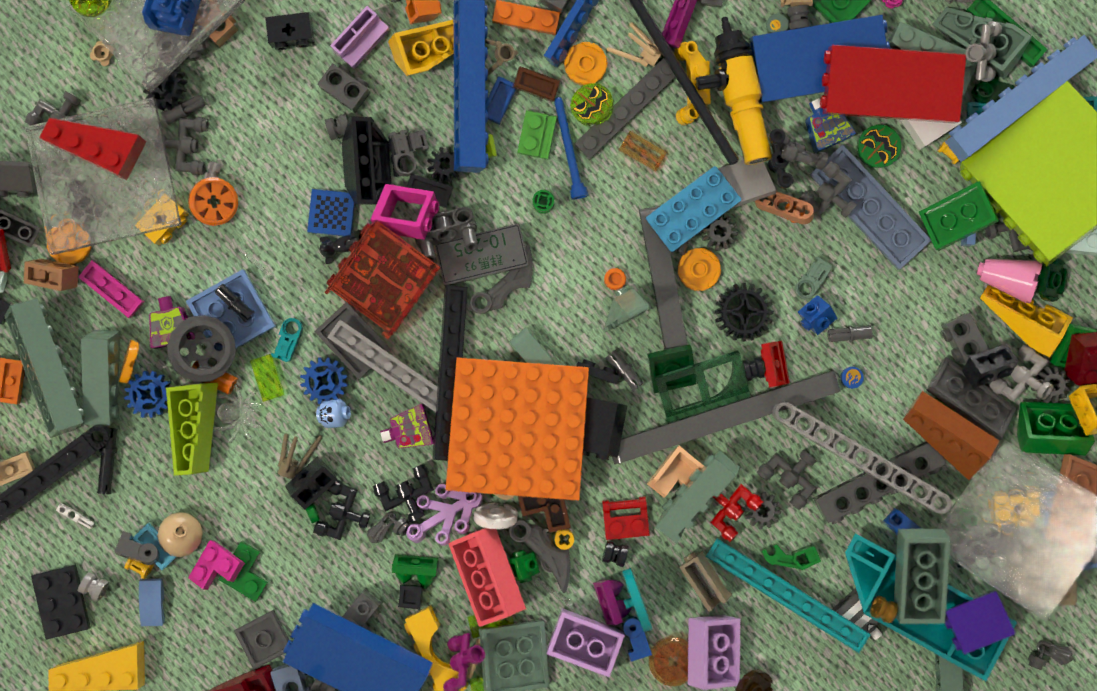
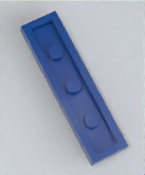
M576 0L544 54V57L551 65L558 68L559 64L564 61L568 49L576 41L578 32L588 21L591 10L598 4L599 0Z

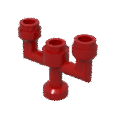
M740 484L730 496V500L723 494H720L717 498L715 496L712 497L724 508L719 510L710 523L721 532L725 540L731 542L738 535V532L732 525H727L723 519L727 516L731 520L737 521L745 511L738 503L739 499L743 498L747 506L754 511H757L764 501L761 500L758 494L751 493L744 485Z

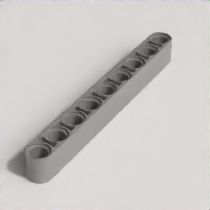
M787 402L778 403L773 407L772 415L779 423L928 510L936 513H946L951 508V500L943 492ZM782 406H785L789 411L785 419H782L778 414ZM802 417L808 421V426L804 430L798 427V421ZM820 429H824L827 432V438L824 441H820L817 437ZM840 440L846 443L844 452L837 450V443ZM860 451L866 457L865 461L861 464L856 460V455ZM879 463H882L885 467L881 475H878L876 472V466ZM899 474L904 477V482L901 486H897L895 483V478ZM920 485L923 488V494L917 497L915 495V488ZM937 497H941L943 504L937 509L934 501Z

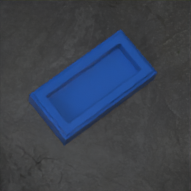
M498 76L485 103V111H488V120L500 125L517 90L512 88L513 82Z

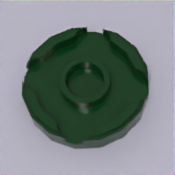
M1059 258L1048 266L1043 263L1040 275H1038V294L1044 301H1057L1059 299L1058 295L1063 294L1065 291L1068 271L1063 267L1065 262Z

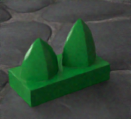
M395 554L392 573H395L403 584L409 581L412 575H417L420 585L427 589L436 577L439 558Z

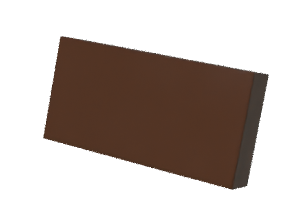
M519 66L512 88L554 102L560 80Z

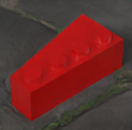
M53 118L48 119L39 137L46 143L124 180H128L147 142L137 134Z

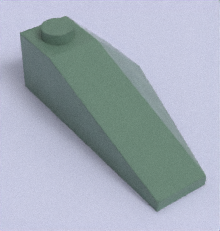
M946 7L932 25L959 47L967 49L971 44H980L982 26L992 22L993 19L974 16L968 12ZM998 22L1002 26V32L997 37H990L989 42L995 46L996 55L992 60L987 61L986 66L993 67L996 75L1005 79L1019 62L1032 36L1014 24Z

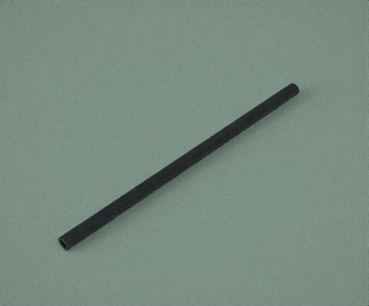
M629 0L730 166L739 161L738 156L642 0Z

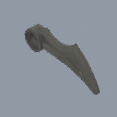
M529 245L525 246L529 267L509 271L486 293H475L470 300L471 308L475 313L485 314L488 311L500 309L505 298L512 291L519 288H530L533 261ZM478 297H484L487 300V306L484 309H478L475 306V300Z
M517 520L515 525L509 527L510 537L516 542H525L546 563L556 578L561 591L566 593L570 578L569 549L563 550L550 545L543 535L542 527L529 524L524 520ZM515 526H525L526 534L523 537H516L514 535Z

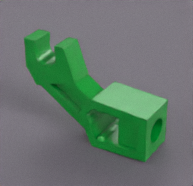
M777 544L772 545L775 550L772 555H768L765 548L761 549L764 560L771 565L804 570L821 562L814 545L793 551L792 555L785 554ZM805 554L807 562L799 564L796 557Z

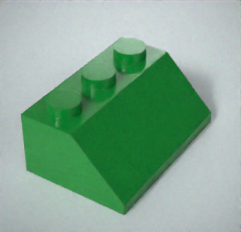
M1020 403L1017 428L1020 453L1087 455L1095 442L1094 435L1086 436L1071 404Z

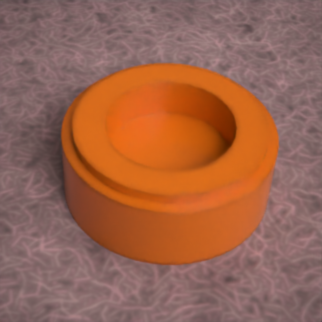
M618 268L608 270L604 276V283L611 290L621 289L626 282L625 273Z

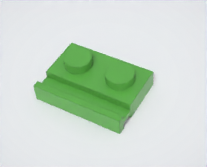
M526 110L517 154L548 160L557 116H549Z

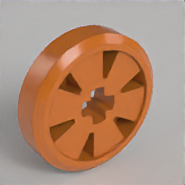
M215 177L205 178L192 187L188 198L189 209L192 215L203 224L211 226L222 225L231 220L238 208V196L233 186L227 181ZM212 195H214L215 199H219V204H216L215 208H212V204H208V199H211Z

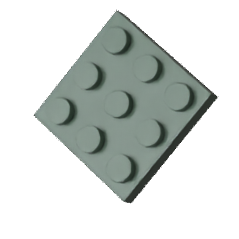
M543 620L479 629L480 646L485 652V659L482 661L484 691H528L549 687L545 625Z

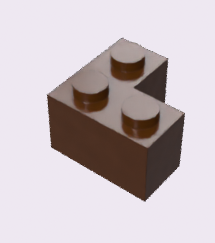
M518 496L522 516L544 511L549 533L571 528L564 499Z

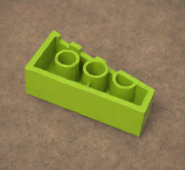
M218 383L166 388L174 476L209 472Z

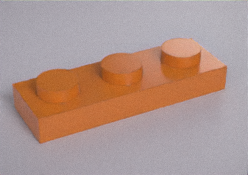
M496 0L492 23L556 35L560 12Z

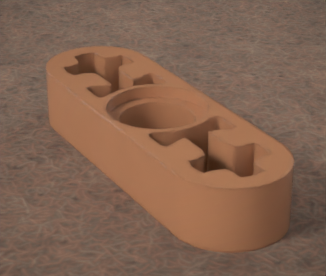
M777 191L776 194L768 196V200L765 199L763 202L760 199L754 201L758 209L799 224H808L814 219V210L810 203ZM781 202H788L790 204L786 210H780L778 205ZM808 211V214L800 216V212Z

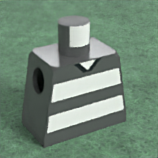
M856 588L832 609L870 633V638L873 641L883 634V631L876 625L878 622L864 614Z

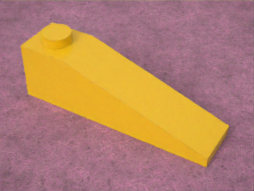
M453 20L393 34L388 43L395 63L406 76L427 72L454 54Z
M990 285L986 287L980 297L1029 347L1049 358L1062 340L1073 317L1055 307L1045 305V308L1033 305L1034 300H1031L1030 304L1024 303Z

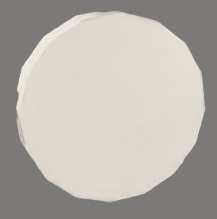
M486 503L478 506L476 511H474L475 523L489 529L511 527L517 523L518 511L509 504H504V507L498 506V503Z

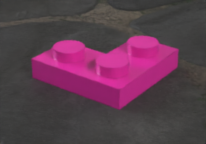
M210 540L188 579L200 588L208 590L217 573L226 580L234 582L245 563L219 543Z

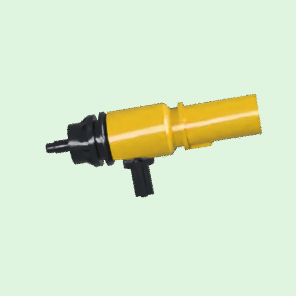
M723 17L721 19L723 33L715 37L716 49L714 52V56L717 59L715 64L721 68L715 70L713 75L696 77L695 85L698 90L716 87L718 91H723L726 105L732 108L730 116L732 117L734 129L738 133L745 165L762 163L770 160L772 153L761 112L763 105L759 104L762 92L752 57L753 52L750 51V44L744 39L743 31L732 30L728 17Z

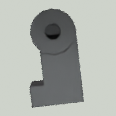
M123 531L114 551L116 555L145 565H153L159 560L160 553L155 545L150 543L143 545L132 541L133 535Z

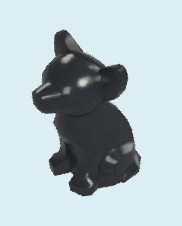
M358 229L351 232L350 235L338 238L334 242L328 237H320V253L325 257V263L331 264L337 252H349L352 250L356 252L366 238L365 233Z

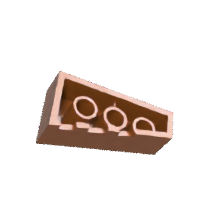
M924 391L913 401L903 418L910 427L968 480L991 458L999 440Z

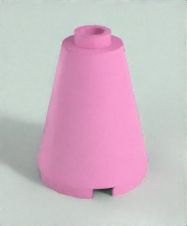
M985 259L984 263H979L976 275H980L981 281L1024 303L1030 304L1038 283L1037 279L1041 272L1042 263H1039L1037 260Z

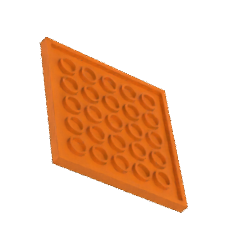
M457 358L446 490L579 501L589 367Z

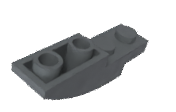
M0 208V229H3L4 235L32 248L41 228Z

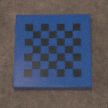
M312 189L307 232L335 236L350 235L353 228L355 203L350 194L347 192Z

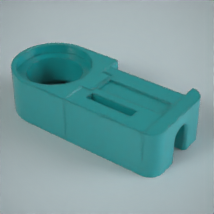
M288 318L283 322L278 334L281 337L276 346L275 354L271 353L272 357L285 362L292 360L303 331V325L298 319ZM290 322H295L298 325V331L295 334L287 332L286 328Z

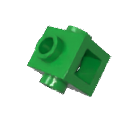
M523 549L513 552V557L507 558L515 580L520 583L533 580L532 576L540 573L535 552L525 553Z

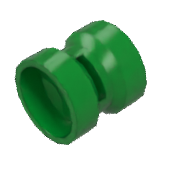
M540 190L534 194L533 207L538 213L546 214L553 209L554 197L550 191Z

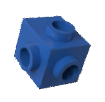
M818 295L798 311L802 319L800 321L801 325L808 332L812 330L817 335L838 319L832 307Z

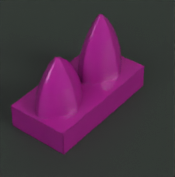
M612 579L593 582L606 625L622 623V618L629 614L633 608L626 609L624 600L615 599L621 592L624 584Z

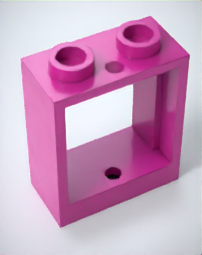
M385 184L370 220L373 226L378 221L395 235L425 240L427 232H430L434 215L439 211V201H437L433 191ZM397 201L423 205L416 222L391 218Z

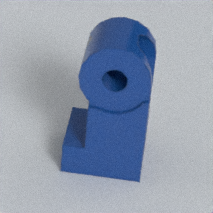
M896 508L883 520V523L895 532L897 536L898 529H921Z
M633 616L626 618L623 622V631L630 638L633 649L628 650L631 662L652 655L640 620Z

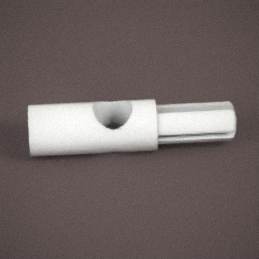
M60 503L56 509L60 514L89 529H92L95 524L81 513L63 503ZM72 511L75 512L74 518L70 516Z

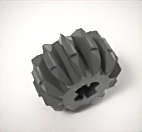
M722 215L718 220H715L701 231V233H707V235L701 238L702 241L710 240L707 244L708 248L715 243V251L720 249V244L726 250L728 249L727 242L730 244L735 243V240L730 236L738 235V232L731 231L737 225L736 223L728 224L731 220L730 216L724 221ZM715 227H718L719 230H724L723 237L714 234L717 230Z
M1044 367L1043 372L1040 371L1037 375L1038 379L1035 378L1041 383L1053 381V390L1043 400L1044 403H1049L1050 401L1058 403L1059 398H1066L1063 391L1071 390L1066 386V383H1069L1071 380L1069 378L1064 379L1066 372H1059L1058 367H1052L1051 369Z
M762 491L761 500L764 501L762 506L767 507L764 511L765 515L757 513L760 508L754 511L748 506L743 507V510L750 511L744 517L745 519L752 518L750 521L751 526L756 525L758 522V528L763 529L765 522V525L771 528L770 520L778 522L774 514H781L780 510L775 509L780 503L778 501L773 502L774 495L771 494L767 498L766 492Z

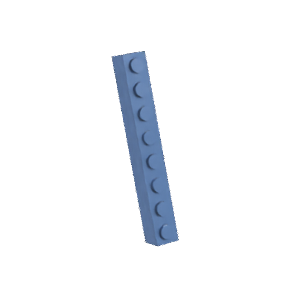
M1085 35L1078 40L1073 37L1063 45L1065 50L1062 52L1056 50L1047 57L1048 63L1044 65L1041 62L1031 69L1033 74L1030 77H1027L1026 74L1015 82L1017 86L1013 90L1008 87L998 95L1001 99L996 103L992 99L982 107L983 113L978 115L975 112L965 120L968 123L962 128L958 125L949 132L951 137L945 143L960 162L976 152L1097 58V50Z

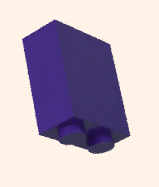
M996 591L946 609L944 624L947 630L952 629L955 636L951 638L956 650H961L963 654L1016 634Z

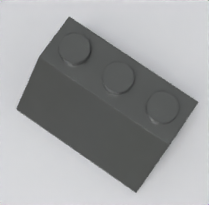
M0 161V197H8V194H17V197L30 198L31 194H37L38 168L30 162Z

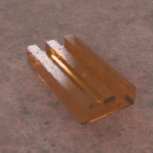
M629 131L619 148V151L655 172L667 154L666 151L632 131ZM630 138L660 154V157L658 158L630 142ZM626 145L655 161L656 164L654 165L625 148Z

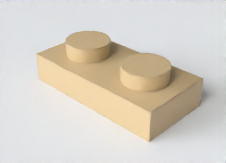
M28 451L0 462V486L24 477L35 469Z

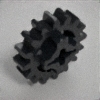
M168 62L166 64L159 63V69L153 67V74H147L149 81L144 82L147 88L143 90V93L148 94L145 100L150 102V106L165 111V109L172 110V105L179 106L178 100L184 99L182 92H187L184 85L188 81L183 79L186 74L181 71L180 67Z

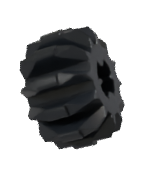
M439 147L440 154L438 155L435 151H432L435 159L428 158L427 162L432 164V166H429L427 170L428 172H434L431 176L433 179L439 177V182L443 184L445 177H447V181L450 184L452 183V175L457 180L460 178L456 171H454V153L452 154V147H448L446 153H444L443 147ZM443 161H445L446 163L447 161H450V168L446 170V168L444 167V170H442L441 163Z

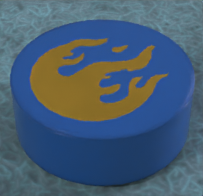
M857 367L845 368L840 376L841 383L850 389L859 387L864 379L862 371Z

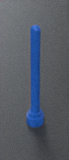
M557 97L554 103L573 184L570 195L572 200L588 197L587 187H584V183H581L563 100Z

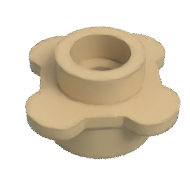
M98 41L92 48L90 58L93 61H99L102 66H108L110 64L109 60L116 54V50L114 47L106 46L103 41Z

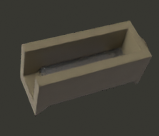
M703 550L697 554L691 552L683 558L685 562L679 568L708 612H710L718 603H726L732 593L726 589L703 554Z

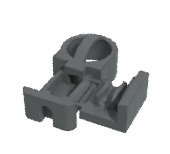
M400 130L398 133H389L388 138H392L396 154L393 155L394 169L400 176H410L415 171L417 166L413 152H416L415 149L422 148L424 151H428L429 146L424 130L408 133L407 130ZM405 158L410 159L413 163V168L409 172ZM399 159H401L403 171H401L398 167Z

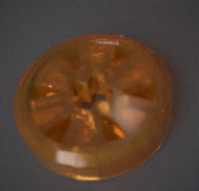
M676 636L664 637L657 641L651 648L652 655L648 658L653 676L660 683L667 686H679L688 682V642ZM670 656H672V658H674V656L678 657L676 659L678 662L676 666H674L673 664L672 666L668 665V658Z

